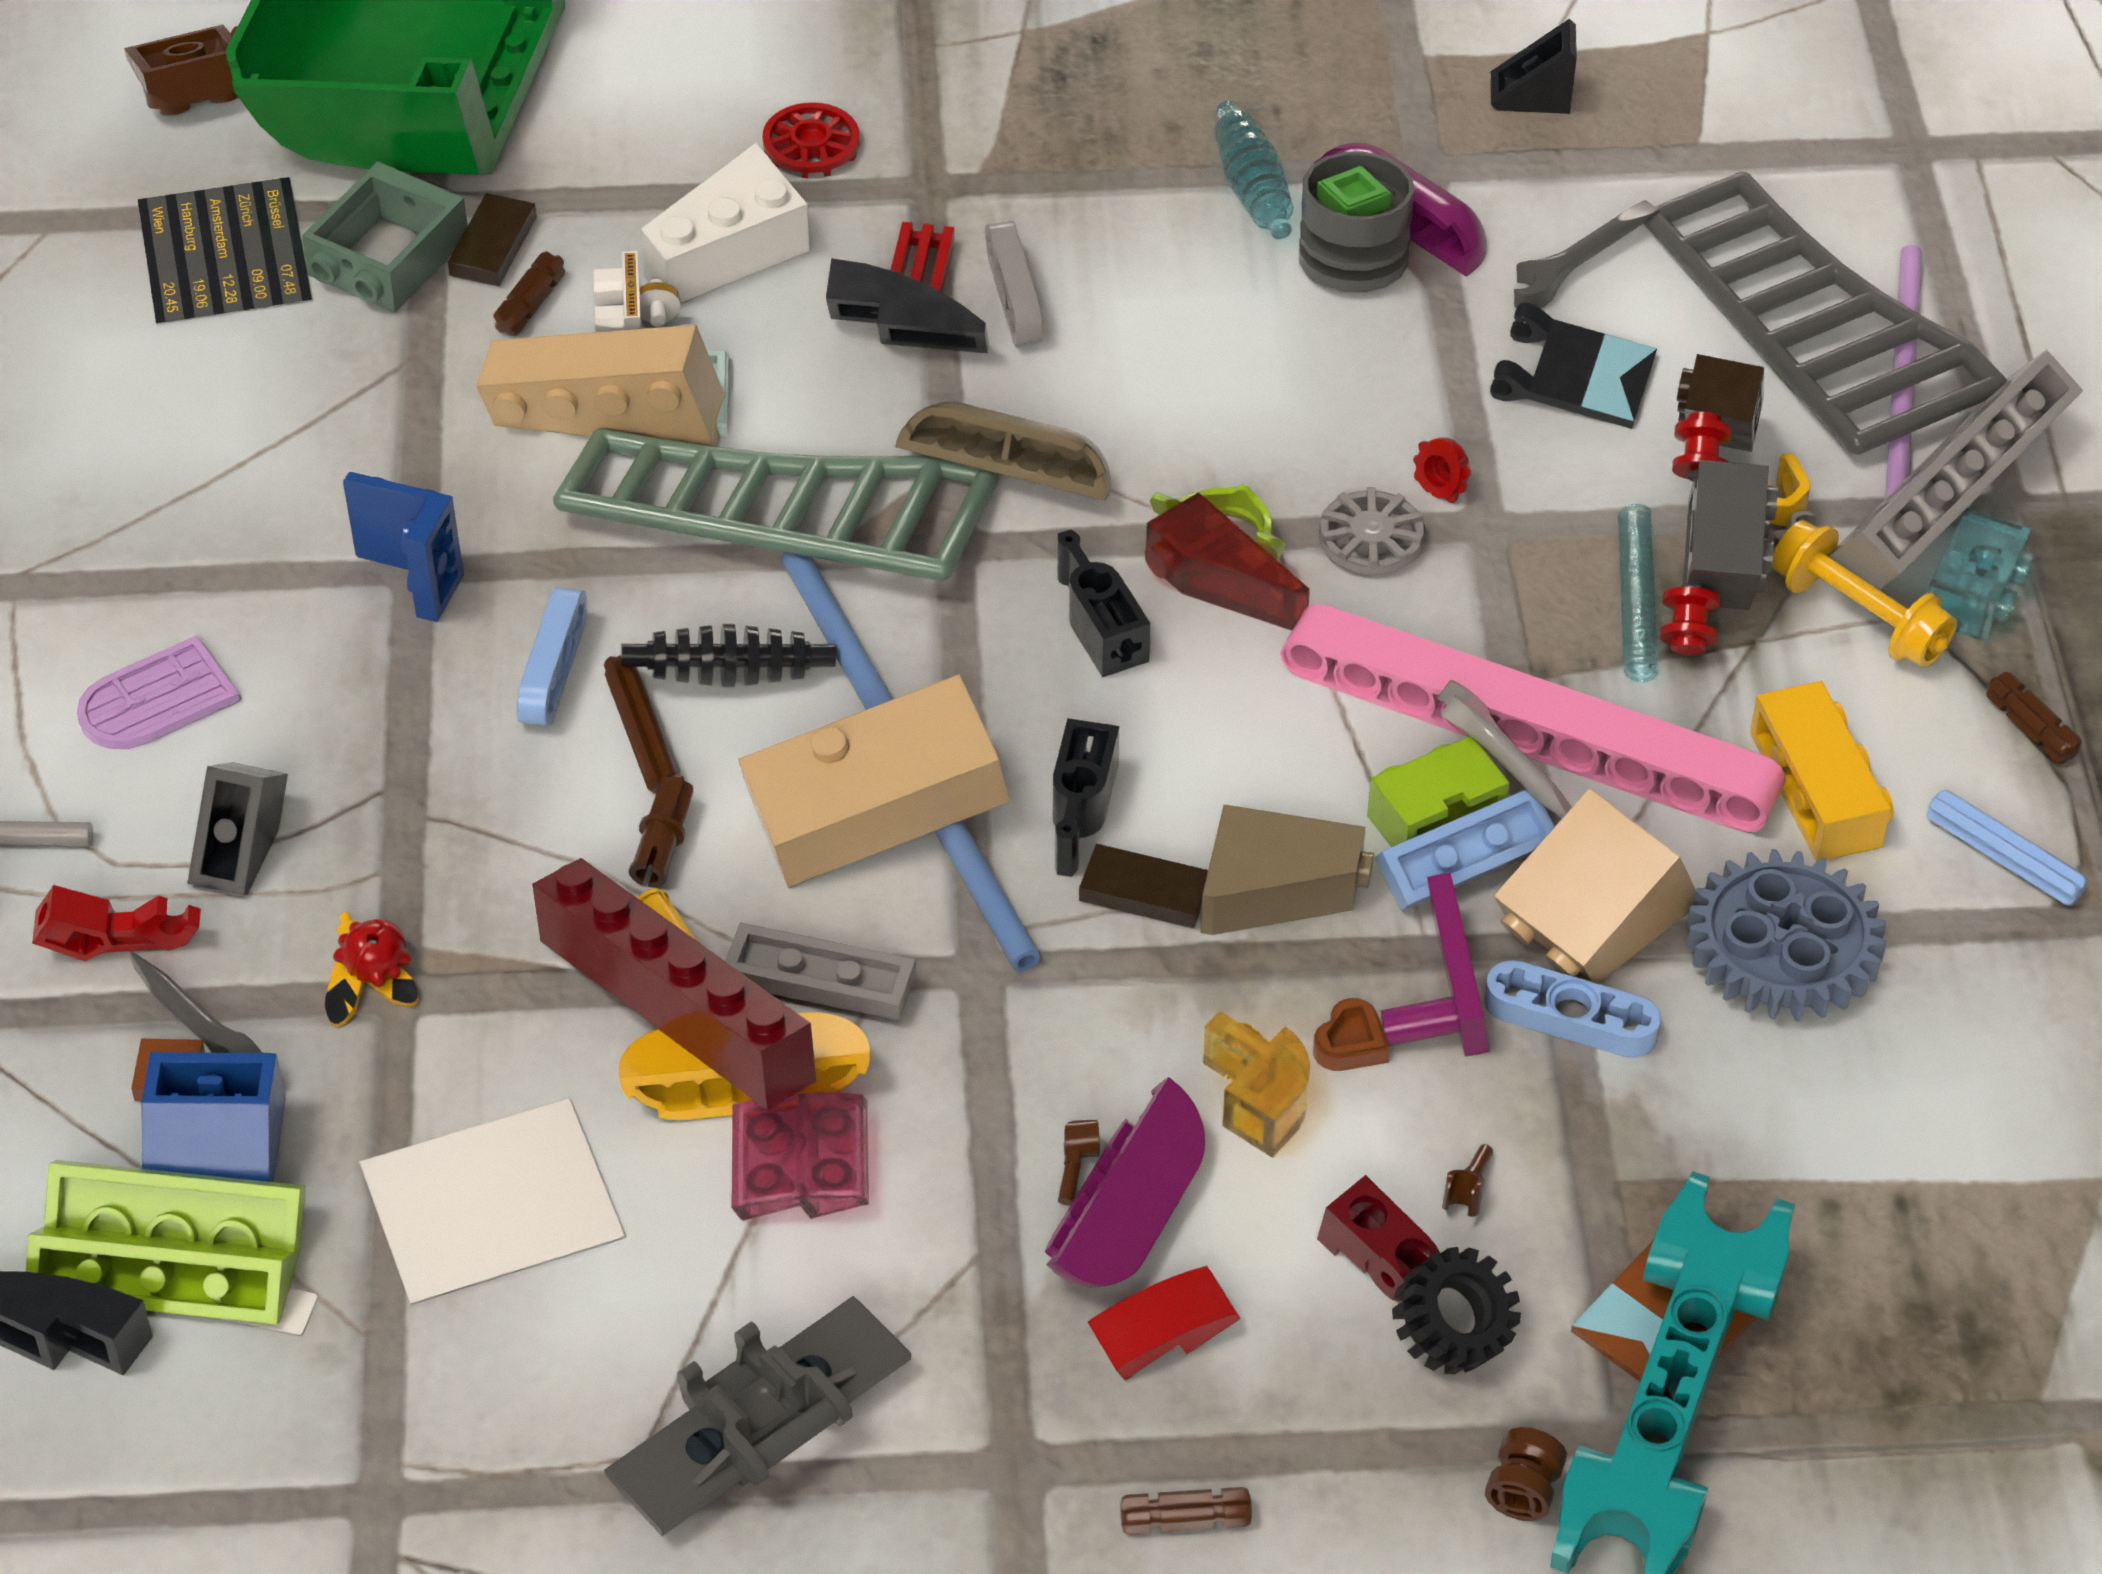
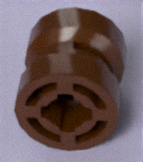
M1527 1427L1510 1429L1504 1435L1499 1449L1498 1458L1501 1466H1497L1491 1471L1485 1488V1497L1490 1505L1508 1517L1521 1521L1541 1520L1548 1515L1554 1497V1489L1551 1483L1555 1482L1562 1475L1567 1460L1566 1449L1555 1437L1544 1431Z

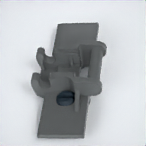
M854 1296L779 1348L774 1345L766 1350L760 1340L758 1327L751 1321L734 1334L737 1347L736 1361L705 1381L703 1371L695 1361L677 1372L682 1399L689 1411L604 1469L605 1476L655 1530L663 1536L735 1484L739 1483L742 1487L749 1482L755 1486L759 1485L769 1478L768 1469L833 1423L841 1426L852 1419L853 1413L849 1403L910 1361L911 1352ZM797 1411L802 1412L800 1415H798L793 1420L785 1424L783 1427L778 1429L769 1437L761 1441L756 1446L752 1447L751 1444L761 1438L763 1435L773 1431L777 1427V1425L785 1421L794 1413H796Z

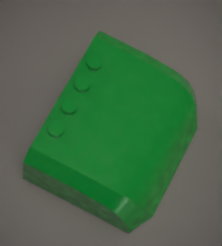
M251 0L225 51L232 74L234 91L258 125L281 146L309 160L370 169L378 161L402 172L492 174L564 11L565 0Z

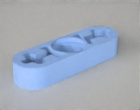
M555 587L551 592L519 687L517 718L521 723L550 726L553 722L584 630L587 612V596L585 591Z
M1516 960L1504 961L1495 965L1487 976L1485 1005L1494 1017L1502 1021L1625 1057L1643 1056L1649 1053L1657 1043L1661 1021L1660 1012L1653 1002L1642 996ZM1511 987L1522 989L1517 992L1516 996L1505 994ZM1540 994L1546 995L1545 1006L1537 1005V1003L1539 1004ZM1564 1000H1576L1584 1004L1589 1012L1584 1016L1572 1018L1561 1014L1555 1006ZM1600 1011L1608 1013L1605 1014L1604 1024L1598 1023ZM1628 1021L1639 1023L1634 1031L1626 1030L1623 1027L1627 1025Z

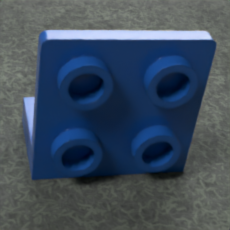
M348 472L343 480L355 555L358 558L409 570L407 589L413 594L416 617L438 622L464 576L453 496L438 493L434 490L421 489L388 481L380 477Z

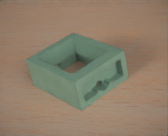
M377 161L302 235L308 275L321 283L330 284L356 295L368 303H374L396 312L454 252L468 226L464 197ZM380 218L419 233L389 265L350 250Z

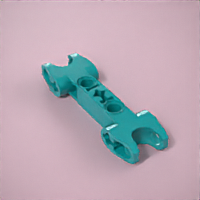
M1692 1171L1673 1203L1664 1212L1649 1252L1643 1280L1674 1291L1614 1455L1582 1444L1578 1446L1562 1488L1559 1528L1552 1551L1550 1568L1569 1574L1570 1569L1575 1566L1579 1554L1589 1541L1604 1535L1623 1537L1636 1545L1645 1559L1644 1574H1674L1688 1556L1704 1509L1709 1487L1676 1477L1734 1311L1762 1320H1770L1783 1284L1784 1271L1789 1256V1230L1795 1208L1794 1203L1777 1198L1776 1203L1772 1204L1768 1216L1758 1228L1745 1233L1725 1231L1712 1223L1704 1210L1710 1176ZM1689 1322L1699 1323L1708 1330L1693 1332L1684 1328L1682 1324ZM1672 1380H1677L1680 1382L1675 1393V1399L1672 1401L1664 1397L1665 1388L1670 1385ZM1648 1432H1656L1666 1436L1669 1441L1661 1444L1651 1443L1641 1435Z

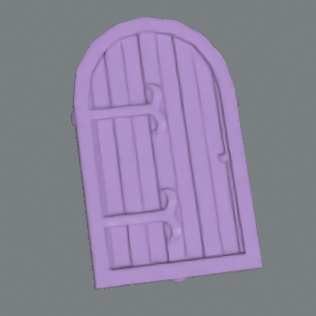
M196 635L107 675L89 686L79 699L77 717L83 734L94 744L109 749H130L154 741L240 701V697L220 665L217 664Z

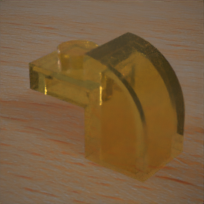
M1219 1011L1205 1025L1203 1064L1231 1081L1224 1089L1222 1126L1273 1158L1299 1130L1304 1121L1307 1110L1310 1075L1308 1053L1300 1039L1286 1027L1269 1042L1251 1025L1239 1023Z

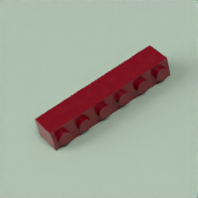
M579 858L570 864L564 865L557 871L532 884L540 942L763 1108L769 1110L816 1082L811 1023L584 859Z

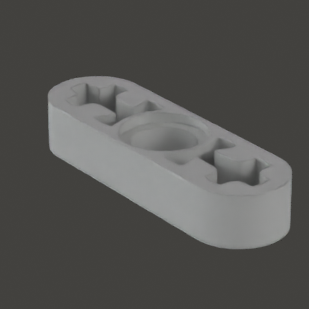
M1014 221L988 224L985 227L988 260L1014 345L1040 342L1043 340L1041 308Z

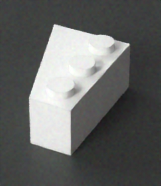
M755 143L641 228L644 275L648 281L661 279L664 283L672 285L679 292L682 303L810 251L808 205L763 150Z

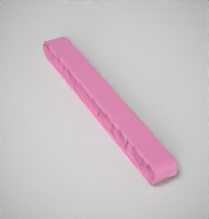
M1322 604L1308 606L1303 611L1280 652L1281 660L1285 667L1302 679L1469 737L1467 733L1441 715V712L1447 705L1438 700L1437 697L1452 679L1479 697L1488 708L1491 717L1498 727L1527 757L1738 831L1757 832L1764 827L1786 782L1785 773L1781 766L1773 759L1762 754Z

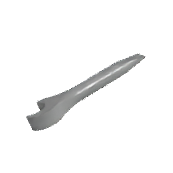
M1451 679L1437 697L1438 700L1447 705L1441 712V715L1489 751L1538 802L1563 818L1572 806L1558 787L1502 732L1479 697L1460 683Z

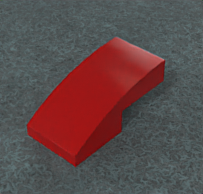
M1206 1265L1149 1286L1111 1306L1087 1322L1116 1371L1126 1380L1178 1345L1186 1354L1190 1353L1241 1318L1212 1271Z

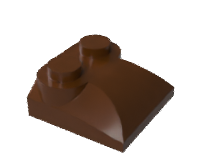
M223 24L124 48L126 58L143 86L147 106L152 109H159L161 115L183 113L190 109L191 103L208 99L212 103H224L238 98L233 88L232 74L225 51L231 40V33Z

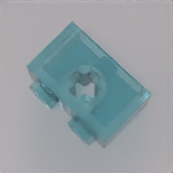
M1966 508L1932 577L1928 593L1931 592L1939 596L1942 601V608L1956 618L1957 626L1955 632L1987 643L1996 622L2007 624L2017 598V592L2013 591L2012 588L2014 584L2024 587L2033 566L2035 555L2026 552L2032 529Z

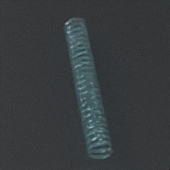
M1631 504L1621 509L1618 514L1624 673L1629 679L1643 683L1655 679L1658 675L1651 510L1646 505ZM1631 508H1642L1643 510H1645V511L1632 510V511L1626 512L1627 510H1629V509H1631ZM1633 514H1641V515L1644 516V517L1637 516V517L1627 518L1628 516L1633 515ZM1647 654L1650 655V656H1637V657H1634V656H1633V655H1647ZM1635 661H1636V662H1646V661H1650V663H1648V664H1643V665L1635 664V663H1633V662H1635ZM1630 666H1632V667H1634V668H1638V669L1650 668V670H1648V671H1636V670L1632 669ZM1652 673V675L1647 678H1637L1632 675L1635 674L1644 676Z

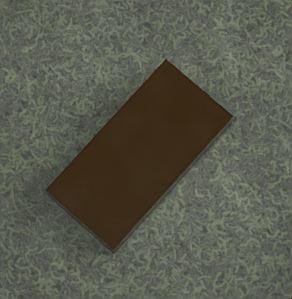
M486 193L448 261L449 276L500 286L537 217L535 203Z
M1096 843L1079 886V901L1195 928L1202 909V895L1208 870Z

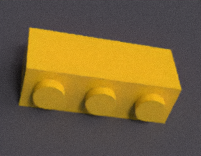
M1823 681L1758 694L1756 696L1750 735L1760 754L1773 759L1783 769L1786 782L1780 793L1814 859L1817 861L1823 857L1826 860L1882 848L1888 822L1892 821L1894 815L1891 796L1885 787H1879L1870 771V761L1866 749L1862 744L1855 743L1847 728V718L1842 705L1838 701L1833 702Z

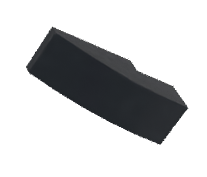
M831 258L826 301L831 319L877 323L881 344L988 354L989 340L986 323L959 302L932 286L901 273L866 263Z
M0 1271V1346L52 1370L57 1368L70 1351L124 1376L153 1337L144 1300L107 1286L70 1277L33 1272Z

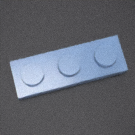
M1524 790L1379 853L1375 859L1401 911L1430 899L1427 877L1451 872L1454 888L1528 857L1555 826L1545 806L1538 802L1527 790Z

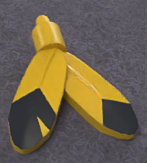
M343 912L339 916L341 924L336 929L338 937L341 934L349 933L350 924L358 922L352 920L348 912ZM335 962L325 996L327 1017L331 1025L335 1027L343 1026L355 1014L364 985L363 981L357 980L355 975L351 976L346 971L344 965L339 962ZM401 967L399 978L386 979L385 985L382 987H376L372 983H368L392 1004L411 1007L419 1001L418 991L413 979Z

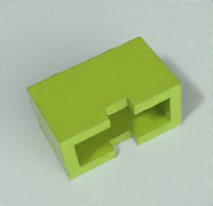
M1469 736L1452 744L1440 745L1424 756L1400 766H1390L1378 775L1371 777L1367 817L1387 843L1393 847L1507 798L1510 782L1478 742Z

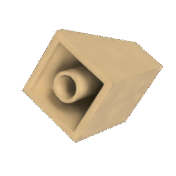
M1589 788L1497 891L1494 898L1505 914L1500 921L1501 924L1514 937L1526 945L1535 939L1549 950L1545 958L1560 973L1573 977L1579 974L1587 981L1599 984L1689 913L1690 906H1693L1696 889L1680 856Z

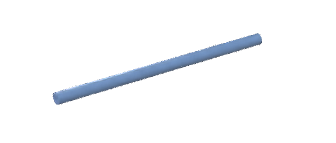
M785 553L782 557V563L828 644H835L836 658L865 709L867 710L893 700L812 557ZM962 820L936 830L937 836L1013 969L1017 972H1023L1033 968L1040 960V953L964 821Z

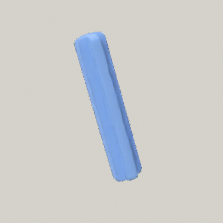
M1941 790L1931 801L1927 812L1929 820L2064 905L2071 906L2082 896L2088 881L2083 873L1949 790Z

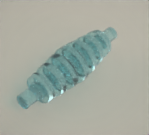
M1232 101L1222 102L1216 109L1219 120L1215 125L1214 132L1227 182L1255 224L1260 228L1269 229L1273 238L1284 239L1292 231L1288 220L1293 213V203L1279 154L1251 114L1238 110Z

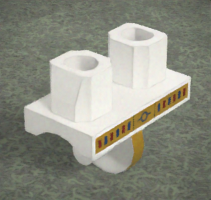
M638 251L622 252V268L593 269L596 332L643 329L642 320L649 322L654 327H661L666 322L675 318L680 312V295L672 285L664 283L661 279H652L649 283L641 286L639 282Z

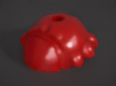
M1446 437L1420 442L1418 444L1420 452L1413 458L1416 465V471L1414 472L1415 480L1420 483L1427 493L1431 492L1432 496L1445 498L1449 503H1455L1459 498V494L1467 490V480L1471 476L1469 458L1465 450L1455 440Z
M382 919L351 923L349 926L350 932L341 934L338 938V944L341 947L336 949L333 954L334 960L342 963L351 976L355 975L357 980L372 983L376 987L384 986L385 980L388 978H399L401 974L400 966L408 965L411 962L409 953L405 951L406 941L401 929L393 922ZM371 940L377 941V943L370 944L368 942Z

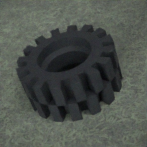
M1458 1247L1447 1248L1441 1253L1437 1252L1409 1271L1402 1278L1405 1283L1396 1288L1393 1298L1403 1302L1392 1308L1393 1320L1405 1319L1406 1323L1397 1329L1396 1333L1400 1341L1411 1336L1415 1344L1407 1352L1414 1359L1424 1353L1428 1354L1429 1356L1424 1366L1433 1371L1444 1364V1374L1455 1375L1463 1369L1465 1373L1474 1370L1505 1350L1504 1347L1512 1343L1517 1334L1510 1329L1520 1324L1521 1313L1509 1311V1308L1520 1302L1518 1291L1505 1292L1503 1286L1512 1281L1507 1271H1504L1497 1277L1494 1275L1492 1270L1498 1262L1491 1256H1487L1477 1262L1479 1250L1468 1247L1459 1253ZM1452 1288L1461 1293L1470 1303L1475 1317V1325L1470 1333H1459L1450 1327L1442 1317L1438 1306V1295L1442 1289Z

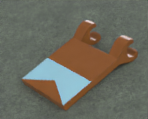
M1653 1241L1571 1326L1573 1334L1639 1382L1641 1381L1674 1291L1643 1280L1646 1262ZM1734 1311L1718 1359L1758 1318ZM1689 1322L1682 1324L1684 1328L1693 1332L1708 1330L1699 1323ZM1672 1380L1670 1385L1665 1388L1664 1397L1674 1401L1680 1381Z

